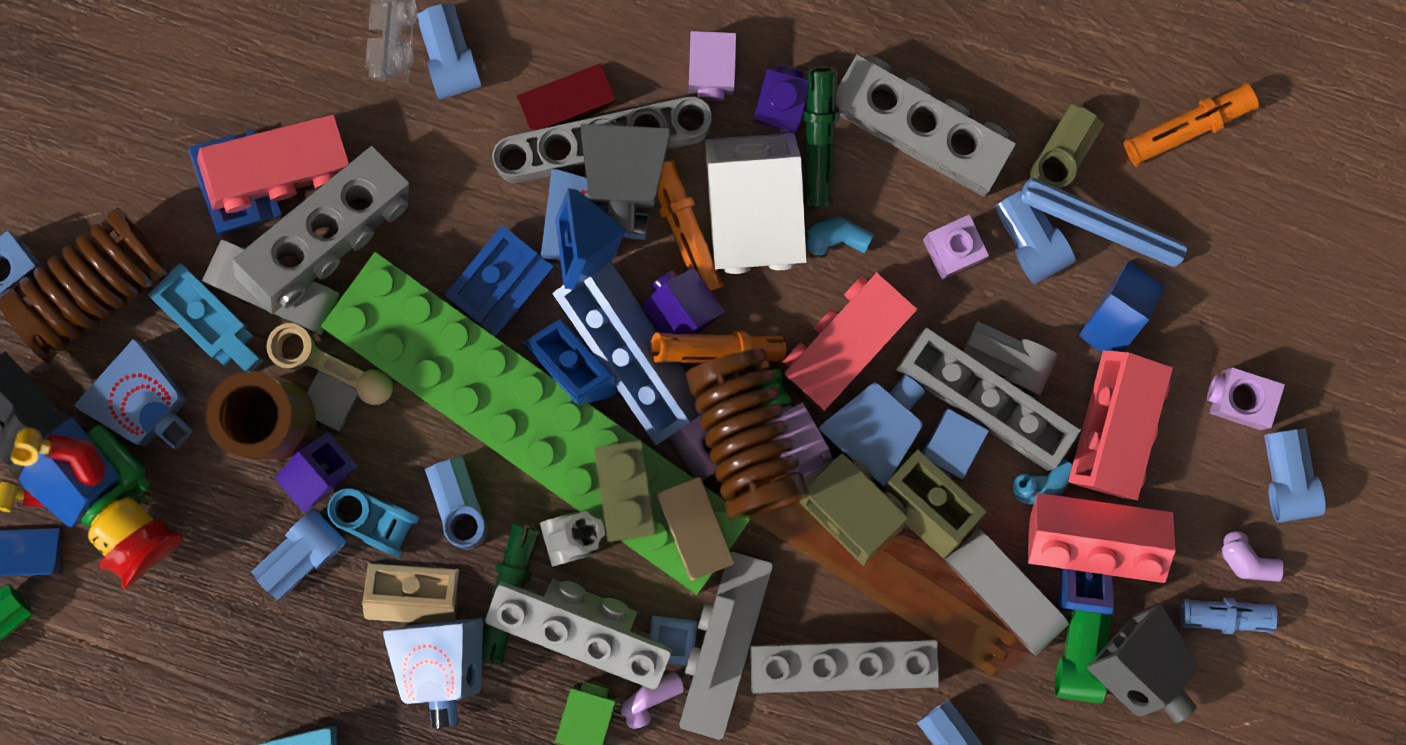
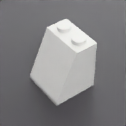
M783 133L704 139L715 269H724L726 273L740 274L750 271L751 267L769 266L773 270H789L795 268L796 263H807L801 155L795 134Z

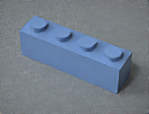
M611 262L574 290L564 289L563 285L552 293L593 354L613 374L616 388L655 445L671 437L682 427L702 415L696 411L695 401L697 398L690 392L686 371L679 362L656 363L653 361L654 355L650 353V343L652 336L658 330Z

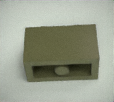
M634 441L595 447L594 451L608 542L656 535L642 442Z
M919 450L906 461L881 490L883 494L886 491L892 493L905 508L904 514L908 517L906 525L943 559L987 512Z
M842 453L807 485L809 496L800 500L799 503L864 567L902 531L908 517L904 514V506L892 493L886 491L883 494L871 482L872 475L861 462L856 459L850 461Z

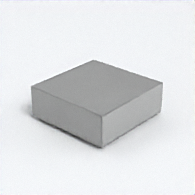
M318 371L307 392L316 411V420L339 432L359 397L355 388L321 371Z

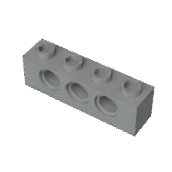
M857 54L836 90L835 100L836 108L840 111L839 116L985 197L1016 144L1008 139L1010 134L992 122L986 121L982 125L969 118L970 111L953 100L946 99L945 103L930 96V88L922 82L911 77H907L904 81L889 72L891 67L883 60L872 55H867L865 59ZM878 90H886L894 96L896 105L890 110H880L873 104L871 95ZM918 112L929 114L935 123L934 130L928 133L917 131L912 125L911 116ZM957 134L968 136L974 144L973 153L969 155L956 153L951 146V137Z
M370 146L233 259L234 277L271 314H274L282 306L285 308L293 306L304 295L305 287L317 277L324 279L338 267L340 258L350 249L357 251L364 247L373 237V230L385 220L390 223L402 215L408 206L409 182ZM360 199L368 202L370 206L364 210H355L348 204L353 200ZM327 227L333 229L336 234L331 238L323 239L317 237L314 232L317 229ZM286 256H296L302 260L296 267H285L279 263Z
M925 328L920 333L896 369L903 375H908L921 387L981 427L987 429L990 433L1047 471L1056 469L1081 431L928 328Z
M934 639L750 645L752 693L939 687L937 640Z

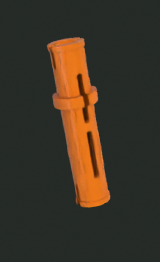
M1248 83L1242 84L1241 87L1213 100L1207 97L1199 101V107L1131 139L1124 140V148L1130 161L1136 167L1142 162L1210 130L1216 133L1224 129L1225 123L1259 108L1255 92Z
M674 160L667 161L664 164L657 194L662 208L659 209L662 219L667 218L687 269L690 270L694 267L708 289L714 292L724 287V282H722L717 269H715L707 242L692 209L695 206L693 197H687Z
M733 331L731 335L657 332L652 336L650 353L654 355L652 359L656 363H705L737 352L763 349L766 351L768 364L779 365L783 363L786 357V342H783L784 338L781 335L754 336L748 335L745 331Z

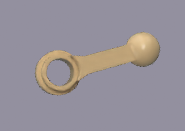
M285 323L276 327L269 335L267 352L270 359L279 367L288 370H297L302 367L315 368L356 388L360 399L369 405H380L390 398L393 391V383L388 374L379 369H370L364 372L324 353L315 345L311 333L304 327L294 323ZM299 335L303 340V351L298 358L287 360L282 354V344L287 337Z

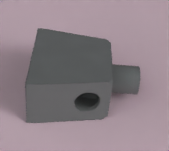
M581 124L589 200L595 205H608L607 214L626 229L625 233L634 232L636 207H655L669 146L670 128Z
M1161 604L1130 616L1087 666L1088 670L1134 715L1141 717L1164 709L1174 723H1179L1188 718L1197 708L1183 689L1196 673L1197 663Z

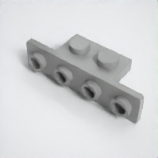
M730 552L734 564L724 568L714 604L705 602L698 628L705 630L706 634L701 648L692 646L685 673L693 675V679L679 724L681 729L721 740L725 734L772 570L770 562L735 552Z
M552 579L544 597L506 582H500L485 619L488 625L653 690L658 688L672 652L668 646L630 632L637 611L629 609L620 600L601 598L586 592L582 586L571 581L561 582Z

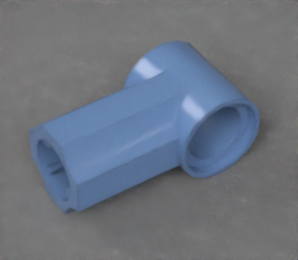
M454 3L438 4L417 13L423 41L426 44L430 58L427 64L438 100L481 88L482 84L471 49H467Z
M1022 190L995 205L994 209L1017 247L1015 253L1022 269L1030 281L1036 285L1075 263V257L1064 235L1057 227L1053 228L1044 212L1021 201L1020 195Z
M1306 428L1264 435L1272 482L1269 484V502L1275 521L1282 523L1323 516L1325 514V496L1320 479L1314 475Z
M463 456L448 459L426 468L425 472L447 540L464 550L475 549L482 545L487 537L488 525L480 509ZM463 516H472L476 519L478 525L476 534L469 540L462 541L457 539L454 534L455 523Z
M316 508L309 511L293 525L285 535L287 539L251 571L258 583L276 600H281L310 571L314 568L317 570L347 543Z
M949 699L938 705L917 722L932 745H983Z

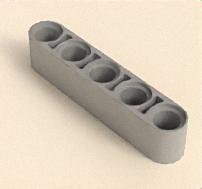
M684 97L508 136L501 139L495 145L492 152V161L499 176L510 183H522L551 176L552 169L564 172L585 169L581 124L636 127L639 122L650 120L655 122L659 128H670L668 150L699 143L708 136L711 129V111L702 99ZM686 111H696L703 117L704 123L695 131L685 130L678 122L681 114ZM555 140L566 141L571 146L569 155L563 160L555 161L550 159L546 155V149L551 142ZM510 150H520L526 154V162L518 170H508L502 166L503 156Z

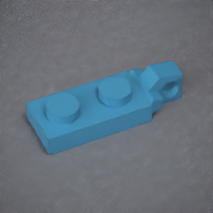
M179 263L148 294L211 358L217 359L224 366L233 359L245 372H253L263 362L246 345L254 337L246 329L247 326L182 263Z

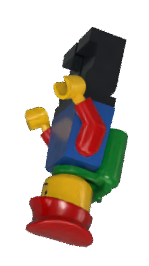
M6 351L0 355V460L7 465H11L8 471L18 480L17 482L23 489H19V487L9 482H1L0 511L11 512L14 500L22 501V506L46 507L69 527H74L79 522H82L85 526H91L88 539L105 556L99 563V568L111 571L119 576L122 581V589H127L154 565L175 550L183 541V534L181 532H171L162 519H153L140 505L147 499L144 496L149 487V482L144 478L146 470L103 424H99L86 434L72 417L70 418L62 408L55 412L54 404L50 398Z

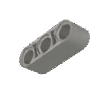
M221 240L202 281L268 311L234 277L233 259L244 249ZM312 281L305 287L306 291L298 302L289 308L282 306L274 315L322 335L324 329L321 325L336 306L341 294Z
M976 528L944 559L959 578L1035 656L1069 625V622L979 528Z

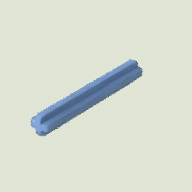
M1031 178L1025 182L1022 188L1020 199L1023 203L1171 267L1181 264L1185 258L1187 246L1184 242L1046 182Z

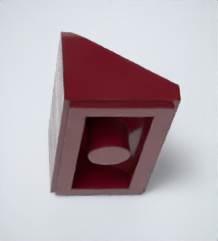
M601 63L517 95L530 131L576 122L617 106L616 98Z

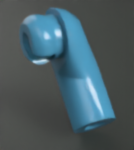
M834 217L814 223L808 229L807 234L809 236L805 242L807 250L815 255H824L829 246L841 242L864 254L874 233L843 217Z
M1062 458L1056 469L1051 470L1047 476L1018 475L1012 484L1015 498L1026 505H1034L1036 493L1061 496L1070 485L1068 480L1072 464Z

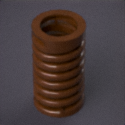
M120 208L110 212L101 225L94 224L90 229V233L105 250L115 267L105 258L89 236L81 234L76 239L77 246L97 269L102 279L93 271L74 246L66 245L62 249L63 257L86 284L89 291L81 284L72 270L59 256H52L48 259L49 268L73 296L76 303L68 296L51 272L43 266H38L33 272L39 285L33 278L24 277L20 280L18 286L14 289H8L0 295V310L24 343L46 363H50L54 356L58 354L56 350L60 352L66 351L70 347V339L74 341L82 339L85 336L86 329H95L99 326L100 319H108L113 315L114 308L121 309L126 306L128 297L136 298L141 294L142 287H151L156 279L169 273L164 261L149 240ZM113 230L115 231V233H116L117 236H118V237L115 238V239H113V238L111 237V235L109 234V233H111ZM42 289H43V290L46 292V294L52 299V301L60 308V310H61V312L63 313V315L52 305V303L50 302V300L48 299V297L45 295V293L42 291ZM25 296H26V297L28 298V300L32 303V305L37 309V311L44 317L45 320H43V319L26 303V301L23 299Z
M763 349L746 350L722 356L700 364L686 372L690 392L697 398L695 401L696 411L702 414L700 418L701 428L707 431L705 435L706 445L712 448L710 452L711 462L718 465L715 470L716 479L724 483L721 486L720 493L724 499L728 500L725 502L728 520L742 519L773 511L809 496L804 476L799 471L757 484L755 482L796 469L799 466V460L795 455H788L762 464L748 466L755 462L792 451L794 448L792 439L782 438L753 448L743 449L747 446L785 435L789 430L788 423L776 421L745 432L735 433L745 428L776 420L784 413L783 407L780 404L763 406L774 402L778 398V390L775 387L761 388L726 399L765 385L773 379L772 371L766 369L769 368L766 351ZM756 367L757 371L741 375V372ZM734 375L735 379L726 382V377ZM718 380L720 385H716L714 382ZM753 409V410L747 411V412H745V413H742V414H739V415H736V416H730V415H732V414H734V413H736V412H741V411Z
M241 372L229 376L213 391L206 408V422L210 435L215 442L229 454L242 458L270 460L292 458L299 450L314 440L319 427V421L316 420V411L311 398L307 394V389L297 382L258 372ZM270 393L277 403L279 419L273 433L264 441H260L253 431L251 414L257 401L265 394Z

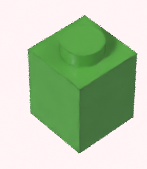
M583 681L581 688L571 687L555 740L556 743L562 745H603L616 702L615 698L608 697L609 688Z

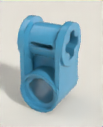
M353 488L341 489L336 492L329 500L327 507L329 518L338 528L363 539V542L399 559L403 554L400 547L411 525L417 524L420 519L419 516L386 500L381 501L361 490ZM347 496H354L359 499L363 509L359 519L351 523L343 520L338 512L339 503ZM396 519L397 522H396V524H395V526H394V528H393V530H392V532H391L389 538L387 539L386 536H387V534H388V532H389V530H390V528H391V526H392L394 520Z

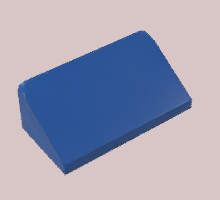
M558 319L523 342L524 347L577 405L607 399L617 393L613 374L561 319Z
M61 528L0 530V576L62 574Z

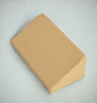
M700 477L656 493L691 581L734 564Z
M368 563L362 600L364 618L368 620L410 623L455 621L459 569Z

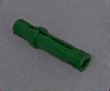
M823 66L808 69L807 107L803 109V120L807 121L803 202L813 207H825L833 204L835 122L839 121L840 113L839 109L836 108L835 100L838 70Z
M511 525V533L503 562L497 563L495 572L499 573L493 597L500 582H506L523 589L525 581H530L532 572L528 571L540 531L527 527L521 545L525 528L521 525ZM485 622L482 660L488 662L492 644L494 643L490 660L495 664H503L510 633L488 625Z

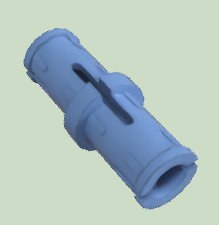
M1223 598L1222 601L1182 599L1180 625L1181 628L1220 629L1222 634H1233L1235 630L1274 633L1277 627V607L1275 604L1270 603L1249 604L1236 602L1235 598Z

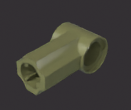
M1069 105L1038 159L1031 166L1028 173L1029 179L1036 178L1064 190L1074 180L1077 169L1103 128L1104 123L1098 119L1097 115L1084 107ZM1043 164H1056L1062 171V181H1049L1043 174Z

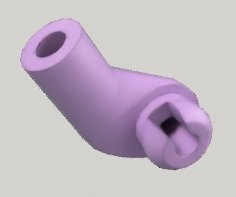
M1240 531L1230 532L1224 537L1223 558L1238 577L1242 579L1281 582L1283 577L1282 559L1258 558L1250 544H1248L1249 538Z
M675 672L662 676L657 689L653 690L642 686L622 704L621 716L626 717L627 726L637 729L649 724L651 715L647 710L648 708L683 693V684L680 677Z

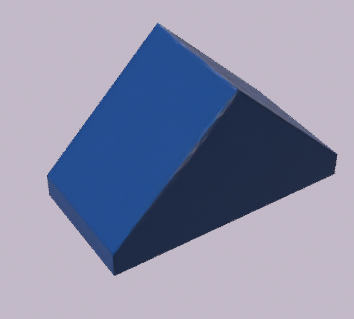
M568 188L555 218L564 289L574 290L611 262L626 232L625 228L580 191Z
M1127 262L1077 337L1101 353L1103 351L1124 352L1150 319L1166 286L1130 262Z
M1061 568L1056 607L1112 615L1114 609L1112 575Z

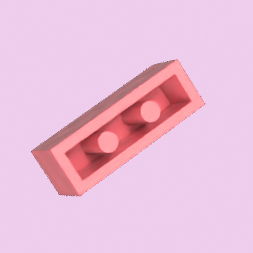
M334 114L202 147L199 149L197 156L212 210L225 208L226 213L239 212L253 206L252 200L269 196L272 202L293 197L297 194V188L313 185L314 189L318 190L349 164Z
M877 272L869 281L864 276H861L844 294L850 302L842 311L837 314L833 309H830L813 328L819 336L808 348L800 342L783 361L788 367L783 374L785 380L821 413L828 408L917 310Z
M1103 351L1070 472L1069 483L1114 497L1138 500L1140 490L1146 480V467L1152 445L1158 435V422L1163 403L1169 393L1172 367L1129 352Z
M1036 493L1028 524V564L1161 583L1166 582L1176 551L1173 512Z

